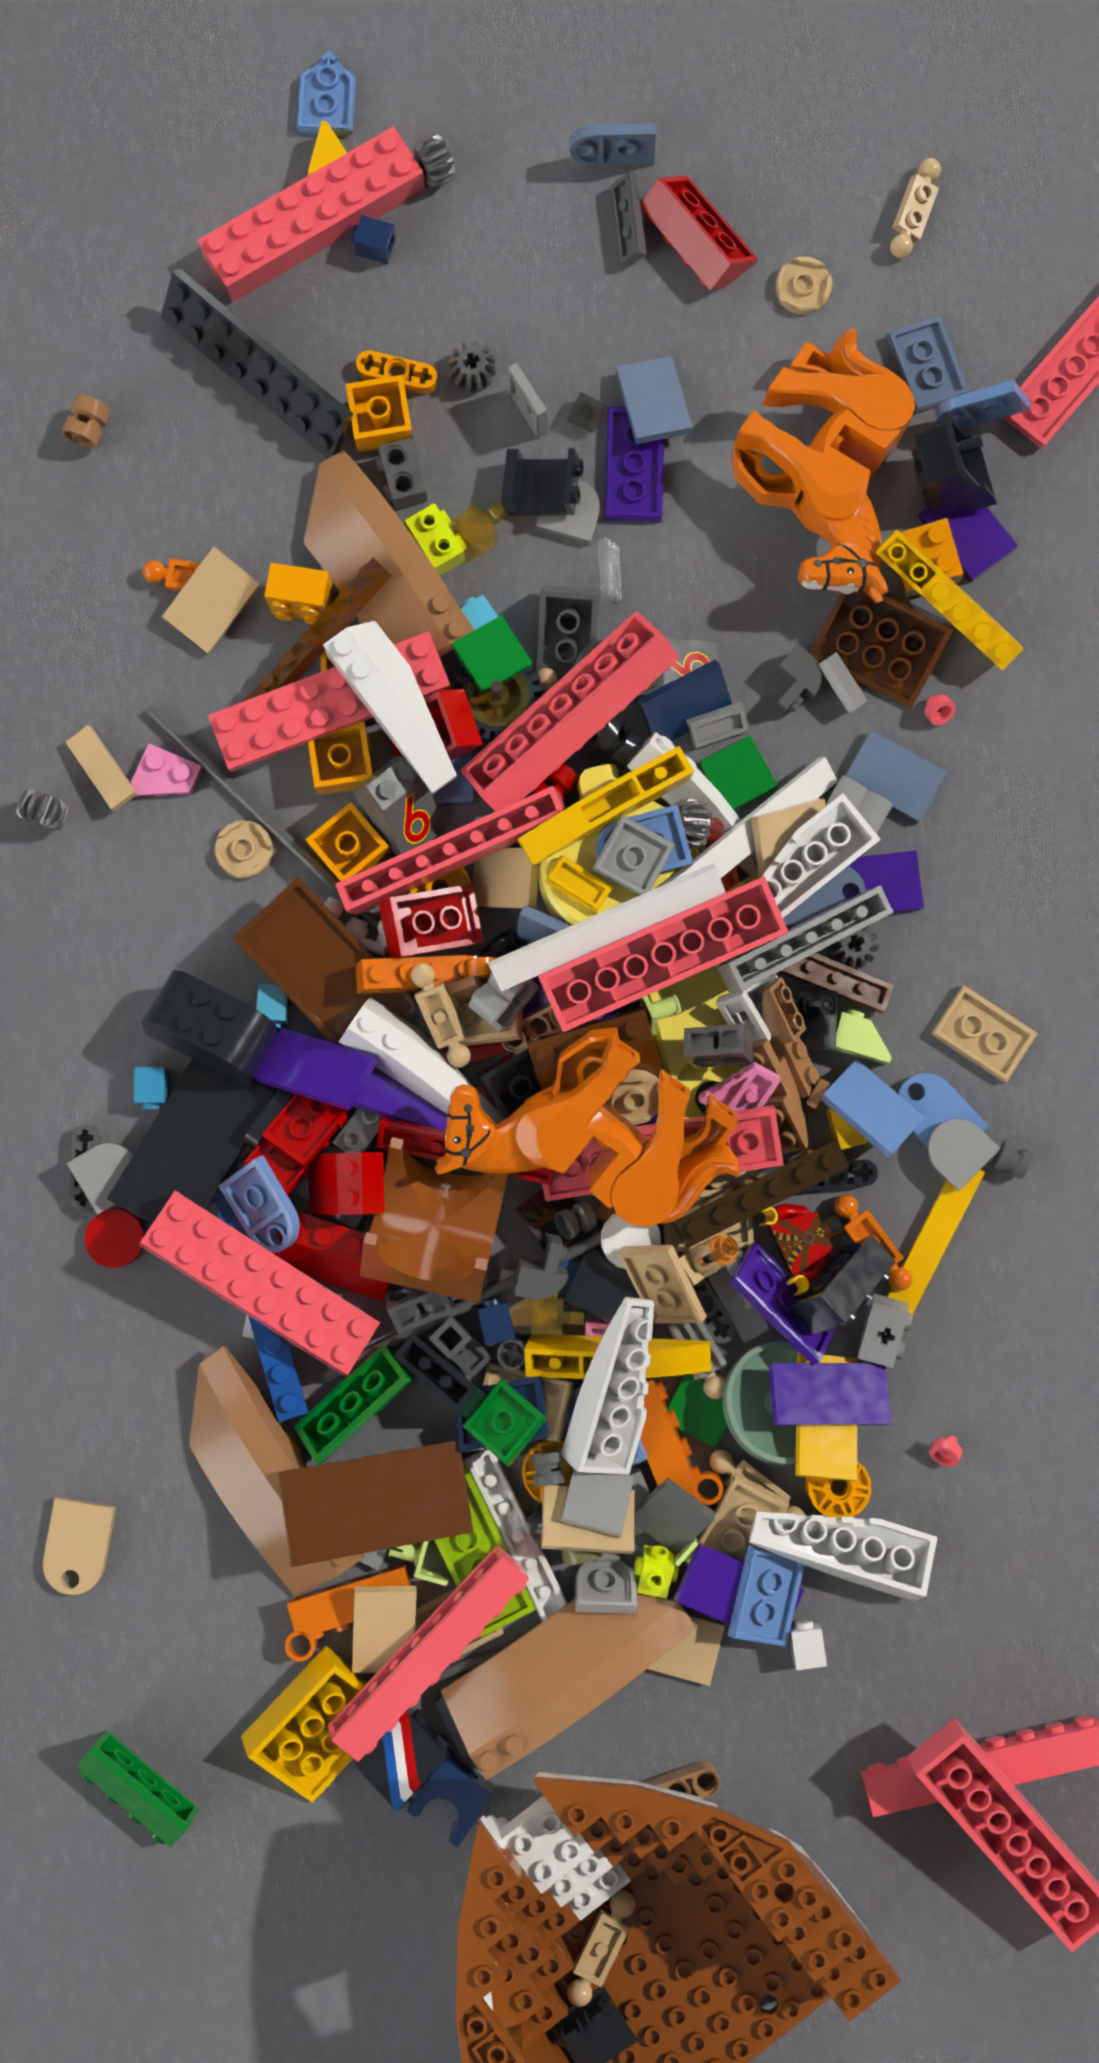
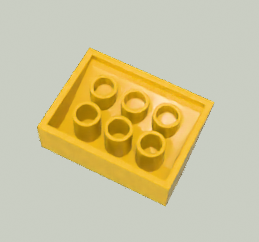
M325 1646L241 1735L248 1758L313 1803L354 1759L331 1741L328 1724L368 1682L359 1673H352V1666Z

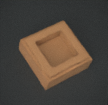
M474 975L447 985L448 993L463 1005L471 1001L474 991L482 987L484 983Z
M819 1079L806 1102L809 1109L817 1114H820L825 1106V1103L820 1098L831 1086L829 1082L823 1079Z

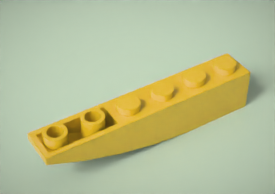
M897 529L877 549V555L1002 671L1023 650L1020 643Z
M677 746L571 805L518 838V842L532 866L603 829L612 822L617 821L621 815L627 816L686 784L695 771L680 746Z
M532 1333L524 1348L526 1377L541 1376L547 1378L585 1379L603 1336ZM654 1338L648 1341V1353L651 1355L650 1366L646 1369V1378L711 1371V1341Z

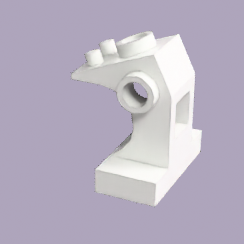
M773 974L742 991L719 996L716 1005L727 1024L743 1023L753 1034V1041L768 1039L770 1042L772 1035L762 1019V1001L764 990L778 976Z

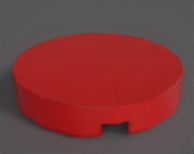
M108 1209L97 1214L89 1222L85 1232V1247L89 1256L97 1264L107 1268H122L133 1263L140 1255L143 1248L139 1246V1243L145 1236V1230L141 1221L132 1213L122 1209Z

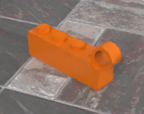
M458 955L362 959L355 964L357 994L423 990L422 987L415 985L411 979L412 969L420 963L430 965L435 972L433 984L437 985L444 982L446 989H448L447 985L471 975L478 979L490 978L491 974L488 962L496 958Z
M654 1377L646 1379L649 1383L648 1394H645L644 1407L647 1409L640 1439L649 1457L647 1461L657 1485L659 1486L665 1479L669 1478L693 1497L695 1496L701 1503L705 1505L715 1504L721 1499L723 1494L722 1479L712 1471L701 1473L698 1466L692 1467L688 1457L692 1455L691 1448L686 1438L680 1439L676 1429L680 1427V1423L675 1411L667 1410L664 1400L668 1399V1395L663 1383H657ZM704 1479H712L717 1483L719 1489L714 1496L706 1497L699 1492L698 1484Z
M404 1562L290 1598L287 1607L294 1630L291 1631L285 1641V1651L289 1658L298 1662L306 1661L313 1655L317 1647V1639L324 1636V1631L335 1628L336 1632H341L353 1627L354 1586H413L407 1563ZM297 1635L307 1637L311 1644L310 1650L305 1653L295 1651L292 1646V1638Z

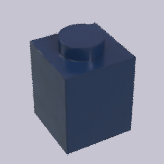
M361 215L359 224L353 226L350 238L354 244L355 254L388 264L396 242L394 224Z
M501 1298L483 1301L484 1307L478 1309L485 1345L515 1339L516 1335L508 1302L501 1303Z

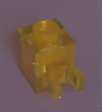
M497 501L483 513L476 504H473L453 520L454 532L460 534L465 545L475 557L481 552L484 554L489 552L496 545L498 536L494 525L506 518L504 514L505 508Z
M558 1293L545 1299H533L531 1334L561 1336L562 1323L583 1325L584 1312L563 1311L564 1298H558Z

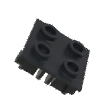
M791 991L792 999L799 1013L803 1016L804 1024L807 1028L799 1036L806 1049L836 1050L838 991Z
M541 1189L514 1209L517 1216L520 1217L544 1252L549 1234L561 1236L563 1246L568 1245L577 1238L575 1237L570 1240L563 1238L555 1223V1214L563 1209L571 1210L573 1205L577 1204L573 1197L545 1201L544 1191Z
M604 1985L602 1988L598 1987L592 1991V1998L587 2005L583 2007L571 2005L568 2007V2015L553 2026L557 2032L555 2037L561 2047L565 2045L575 2063H606L638 2041Z

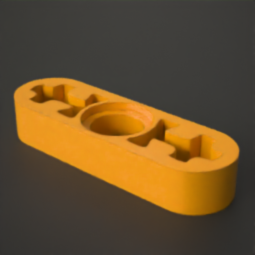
M372 350L361 352L356 359L358 374L366 381L391 377L389 375L390 369L394 366H401L405 370L403 375L405 390L429 394L436 389L438 384L436 370L433 366L426 363ZM369 361H373L375 367H371L370 371L365 370V365H368ZM385 363L384 375H381L380 368L383 369L382 364ZM410 370H413L414 376H411L412 381L410 382ZM424 374H428L429 380H426L425 384H421L420 378H423Z

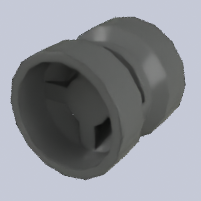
M1004 1140L999 1146L1001 1149L996 1153L992 1166L1001 1171L1005 1169L1010 1170L1012 1176L1022 1179L1029 1169L1033 1152L1026 1149L1018 1151L1013 1143Z
M585 1201L573 1205L571 1210L563 1209L555 1214L556 1227L566 1240L577 1237L580 1231L588 1232L594 1229L597 1224L593 1209Z
M516 1337L515 1339L504 1341L499 1346L497 1359L502 1367L508 1370H515L525 1364L524 1348L527 1340L522 1337Z
M561 1451L531 1454L532 1465L536 1469V1473L533 1476L534 1486L564 1483V1475L559 1467V1463L562 1461Z

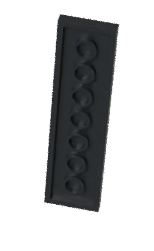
M181 268L173 271L160 318L327 459L340 451L353 413Z

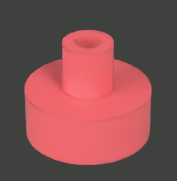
M947 695L930 696L926 701L927 705L924 714L933 725H943L954 716L956 705Z
M947 1435L945 1438H936L929 1453L936 1463L945 1467H955L962 1456V1448L957 1444L955 1436Z

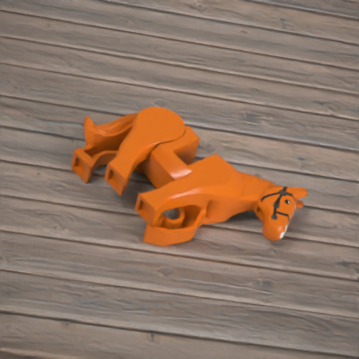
M850 328L838 339L830 353L820 351L814 344L806 341L790 364L789 369L783 367L769 386L762 403L763 406L770 407L808 404L833 412V415L818 431L809 447L805 446L794 436L775 427L753 409L738 431L730 462L736 482L759 504L792 510L808 531L819 534L832 546L822 556L811 557L802 561L798 569V581L804 588L829 590L842 594L865 591L875 603L883 601L882 595L888 592V588L880 573L882 558L876 554L877 549L882 545L879 524L866 491L869 479L874 476L886 462L889 455L897 448L915 410V401L905 381L894 372L870 361L860 353L856 344L857 331L854 328ZM764 454L782 468L784 472L773 475L766 472L761 465Z
M616 1027L594 1029L560 1053L557 1075L552 1086L527 1098L522 1106L498 1124L481 1108L476 1088L464 1084L456 1086L451 1091L445 1135L446 1154L436 1160L438 1165L435 1167L437 1174H443L461 1167L483 1173L506 1174L545 1167L565 1173L594 1136L596 1142L604 1150L589 1167V1191L608 1208L614 1207L615 1212L624 1221L635 1226L650 1227L659 1223H670L681 1218L695 1204L705 1187L716 1177L722 1174L739 1176V1163L732 1150L726 1144L729 1134L738 1124V1119L734 1110L709 1094L703 1126L697 1133L684 1138V1113L690 1099L689 1088L661 1069L657 1088L658 1117L654 1131L650 1138L647 1139L627 1118L605 1104L615 1092L619 1083L640 1063L639 1053L618 1039V1029ZM596 1061L602 1064L586 1079L583 1069L588 1063Z

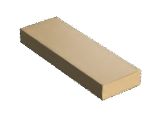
M90 725L85 726L66 741V744L111 810L117 811L138 795Z

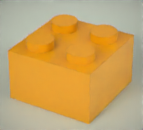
M403 375L345 384L349 409L353 413L351 421L358 453L378 450L380 445L412 437L414 444Z
M947 518L900 532L955 583L961 582L963 570ZM897 573L904 599L919 595Z
M270 563L264 597L272 614L280 620L292 621L293 618H297L313 625L321 612L329 607L334 600L335 589L329 572Z
M360 722L308 742L314 787L318 795L351 791L374 774L369 735L365 722Z
M352 802L347 804L305 839L340 882L378 865L392 853L386 842Z

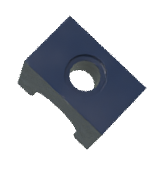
M452 1755L444 1759L411 1797L412 1800L409 1802L407 1812L416 1818L421 1815L423 1808L430 1801L435 1799L450 1801L457 1808L459 1816L452 1823L449 1842L458 1848L492 1798L494 1784L489 1780L486 1781L481 1774Z

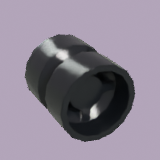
M615 716L601 731L593 735L587 743L599 753L606 752V758L612 764H616L617 768L621 769L638 753L643 744V739L632 729L625 730V723Z

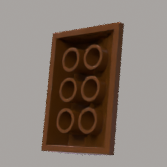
M865 591L851 594L840 593L810 654L821 663L837 652L854 680L912 708L954 630V625L890 592L883 594V601L875 603Z
M642 1006L587 1022L565 1032L560 1030L529 1039L527 1046L541 1089L544 1090L554 1084L559 1056L563 1050L591 1030L614 1027L618 1029V1039L639 1053L640 1063L633 1069L648 1071L659 1079L660 1070H663L645 1007ZM596 1061L588 1063L583 1069L586 1079L602 1064Z

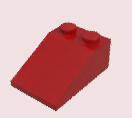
M464 689L438 690L425 699L450 761L468 754L483 744ZM387 735L394 758L402 755Z
M473 884L390 897L378 902L389 958L412 957L484 942Z
M383 1152L317 1154L309 1163V1214L356 1215L385 1213Z

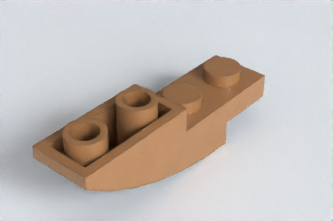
M781 976L776 978L764 990L762 1019L772 1035L770 1044L776 1056H784L788 1063L800 1098L809 1097L819 1081V1073L813 1066L807 1054L806 1046L799 1037L807 1029L804 1024V1018L799 1013L792 999L791 991Z
M768 1039L753 1041V1062L780 1075L781 1079L763 1106L774 1105L781 1151L806 1150L808 1147V1137L804 1112L788 1063L784 1056H776Z

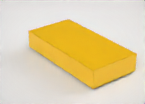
M563 854L545 880L546 883L597 914L613 889L611 885Z

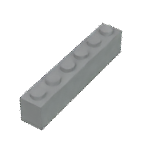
M880 885L865 890L789 929V933L746 951L716 967L729 994L739 992L894 912Z

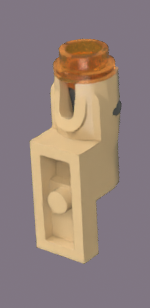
M717 1235L682 1253L678 1258L691 1285L694 1286L705 1277L734 1262L739 1248L737 1242L731 1236Z

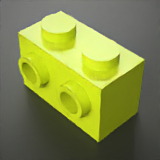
M433 503L405 520L406 528L439 576L465 561L464 550L467 547L459 533L453 534L449 527L452 525V522L444 509L439 511L436 504Z

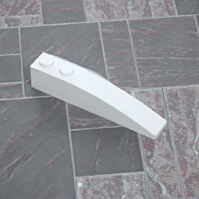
M376 621L347 627L324 643L323 646L330 661L432 794L457 777L411 667Z
M655 732L643 741L640 750L627 767L633 771L675 747L667 737L660 736ZM686 756L695 772L686 784L663 795L662 798L671 806L679 802L680 799L693 798L707 803L708 811L712 812L710 823L713 824L710 826L711 836L707 838L714 843L741 820L721 793L697 769L694 761ZM754 850L738 865L756 880L761 876L758 874L756 852Z
M844 793L797 829L761 876H765L782 918L881 840Z
M369 997L339 1041L345 1047L374 1055L378 1060L375 1067L447 1115L451 1091L456 1086L462 1084L473 1086L456 1067L448 1062L446 1056L420 1029L372 997ZM477 1090L480 1106L495 1123H500L503 1119L500 1113Z
M625 1297L594 1354L578 1395L561 1452V1456L577 1472L630 1474L646 1421L647 1409L644 1407L645 1394H648L649 1385L646 1381V1369L650 1366L651 1355L648 1353V1341L652 1339L655 1302L652 1300Z
M756 1512L749 1543L824 1573L915 1602L925 1598L927 1595L937 1537L877 1518L858 1519L854 1517H824V1515L806 1516L790 1513Z

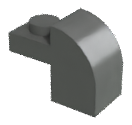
M799 644L779 664L776 674L791 687L778 701L775 710L783 717L789 710L794 713L805 700L802 696L809 702H812L820 687L822 674L818 662Z
M548 1235L542 1262L524 1258L518 1259L512 1285L514 1296L545 1299L555 1295L563 1288L567 1281L568 1273L566 1266L559 1265L564 1264L567 1250L563 1246L561 1236Z
M452 1315L429 1336V1339L449 1360L452 1359L471 1379L493 1358L472 1336V1333Z

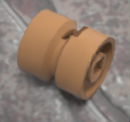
M76 394L70 408L73 416L66 418L61 433L68 440L79 446L97 449L102 436L100 428L106 426L111 409L105 403L92 396Z

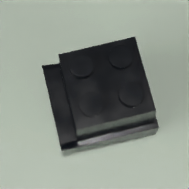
M946 411L942 413L944 425L914 436L916 448L911 449L914 467L921 486L925 507L931 505L934 516L964 508H969V512H973L997 504L981 447H983L981 435L974 437L970 431L964 432Z

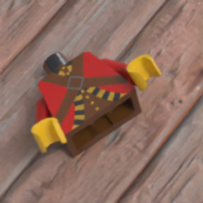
M784 1203L769 1207L761 1211L765 1214L766 1220L759 1225L761 1227H768L789 1275L793 1276V1278L787 1280L786 1284L795 1283L797 1285L798 1291L794 1293V1296H797L809 1289V1285L830 1261L829 1253L834 1250L829 1237L843 1232V1228L836 1215L821 1221L817 1212H810L806 1206Z

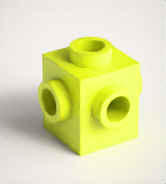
M644 1545L642 1556H636L633 1569L634 1574L637 1575V1593L667 1599L671 1582H676L679 1566L677 1567L674 1564V1553L663 1546Z

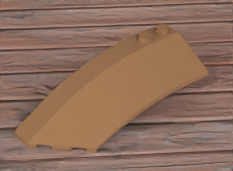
M344 449L320 463L303 544L323 571L329 572L332 583L339 593L358 575L361 567L374 557L392 576L355 616L359 623L376 621L393 645L429 631L440 660L454 652L451 648L452 643L471 633L474 629L425 553L379 490Z
M223 1345L199 1363L189 1446L205 1475L235 1521L296 1597L341 1575L362 1560L365 1553L291 1567L278 1472L308 1466L260 1394L261 1390L225 1345Z
M637 1593V1614L575 1612L574 1598L520 1638L442 1688L441 1693L469 1756L487 1781L557 1736L613 1696L689 1635L697 1626L683 1605L671 1598L666 1600Z

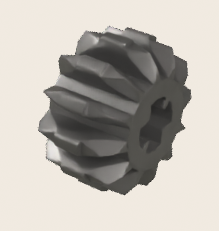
M439 134L427 135L414 143L416 162L423 171L424 180L431 188L443 186L455 178L456 168L453 164L454 159L450 154L446 141Z
M477 341L473 343L472 347H468V344L463 342V350L454 348V357L448 360V366L451 368L449 376L451 379H456L455 385L458 388L466 385V391L469 393L472 387L476 386L477 390L481 392L483 389L482 383L490 386L492 383L491 376L496 375V367L494 366L496 363L495 356L489 354L487 345L479 349Z
M33 789L24 790L22 797L19 798L16 813L21 819L52 831L61 830L68 817L69 807L66 803Z
M693 798L680 799L674 805H678L689 850L699 849L700 846L706 845L707 837L711 836L710 826L713 824L710 823L712 812L708 811L707 803Z
M868 925L862 930L831 944L830 946L837 947V949L833 950L830 955L831 957L840 955L842 958L838 962L844 964L848 961V966L851 968H855L857 963L861 969H864L866 967V960L873 962L876 959L871 952L878 951L880 946L871 942L877 939L878 935L873 933L869 936L867 932L871 926ZM851 939H854V943L858 941L860 944L857 952H854L855 948L850 950L848 947Z

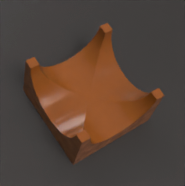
M392 1137L384 1173L385 1213L374 1215L370 1231L365 1234L360 1276L479 1303L508 1173H485L476 1176L437 1174L436 1170L421 1164L407 1152L403 1139Z

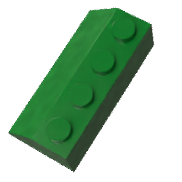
M384 1344L294 1426L313 1460L318 1465L328 1460L415 1379L410 1371L393 1357L395 1354Z
M108 1730L92 1746L76 1767L81 1771L80 1774L86 1782L99 1786L104 1791V1796L111 1803H119L128 1811L127 1814L132 1821L145 1825L157 1842L160 1844L166 1843L170 1848L189 1828L200 1809Z

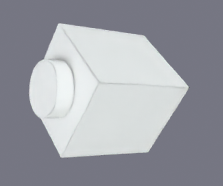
M810 1619L796 1621L795 1626H791L789 1632L792 1660L796 1670L827 1666L820 1625L813 1623V1620Z

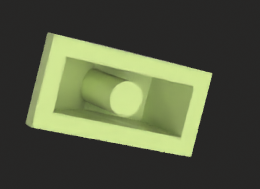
M847 1009V1013L841 1012L837 1017L835 1051L883 1065L890 1063L892 1057L872 1021L865 1019V1014L856 1010Z

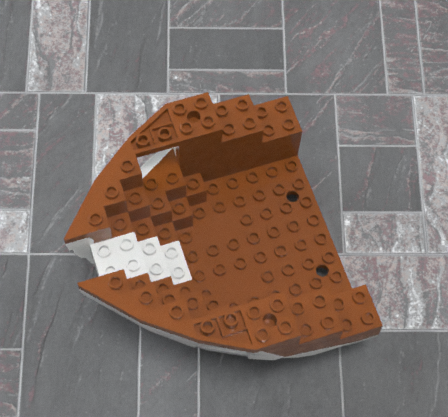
M538 1772L534 1777V1783L543 1794L541 1798L510 1822L503 1817L496 1819L494 1815H490L487 1818L483 1815L478 1821L457 1928L456 2023L462 2063H575L565 2045L562 2047L559 2045L555 2037L557 2032L553 2026L568 2015V2007L573 2005L568 1999L567 1989L573 1980L580 1978V1976L573 1973V1968L601 1909L611 1914V1898L620 1890H626L633 1895L635 1909L630 1916L622 1919L629 1923L630 1930L603 1985L638 2041L606 2063H749L829 1998L834 2000L850 2022L901 1982L889 1958L837 1888L809 1858L801 1846L771 1828L768 1830L719 1808L713 1802L705 1801L702 1797L632 1780ZM591 1983L592 1991L599 1987ZM767 1995L774 1996L777 1999L775 2007L769 2010L763 2009L760 2006L761 1999Z

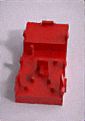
M294 1094L292 1099L262 1133L263 1140L244 1161L242 1168L255 1158L263 1155L288 1196L300 1180L304 1181L308 1176L309 1163L322 1148H326L329 1145V1139L338 1128L342 1129L351 1118L350 1113H355L358 1108L351 1107L348 1111Z

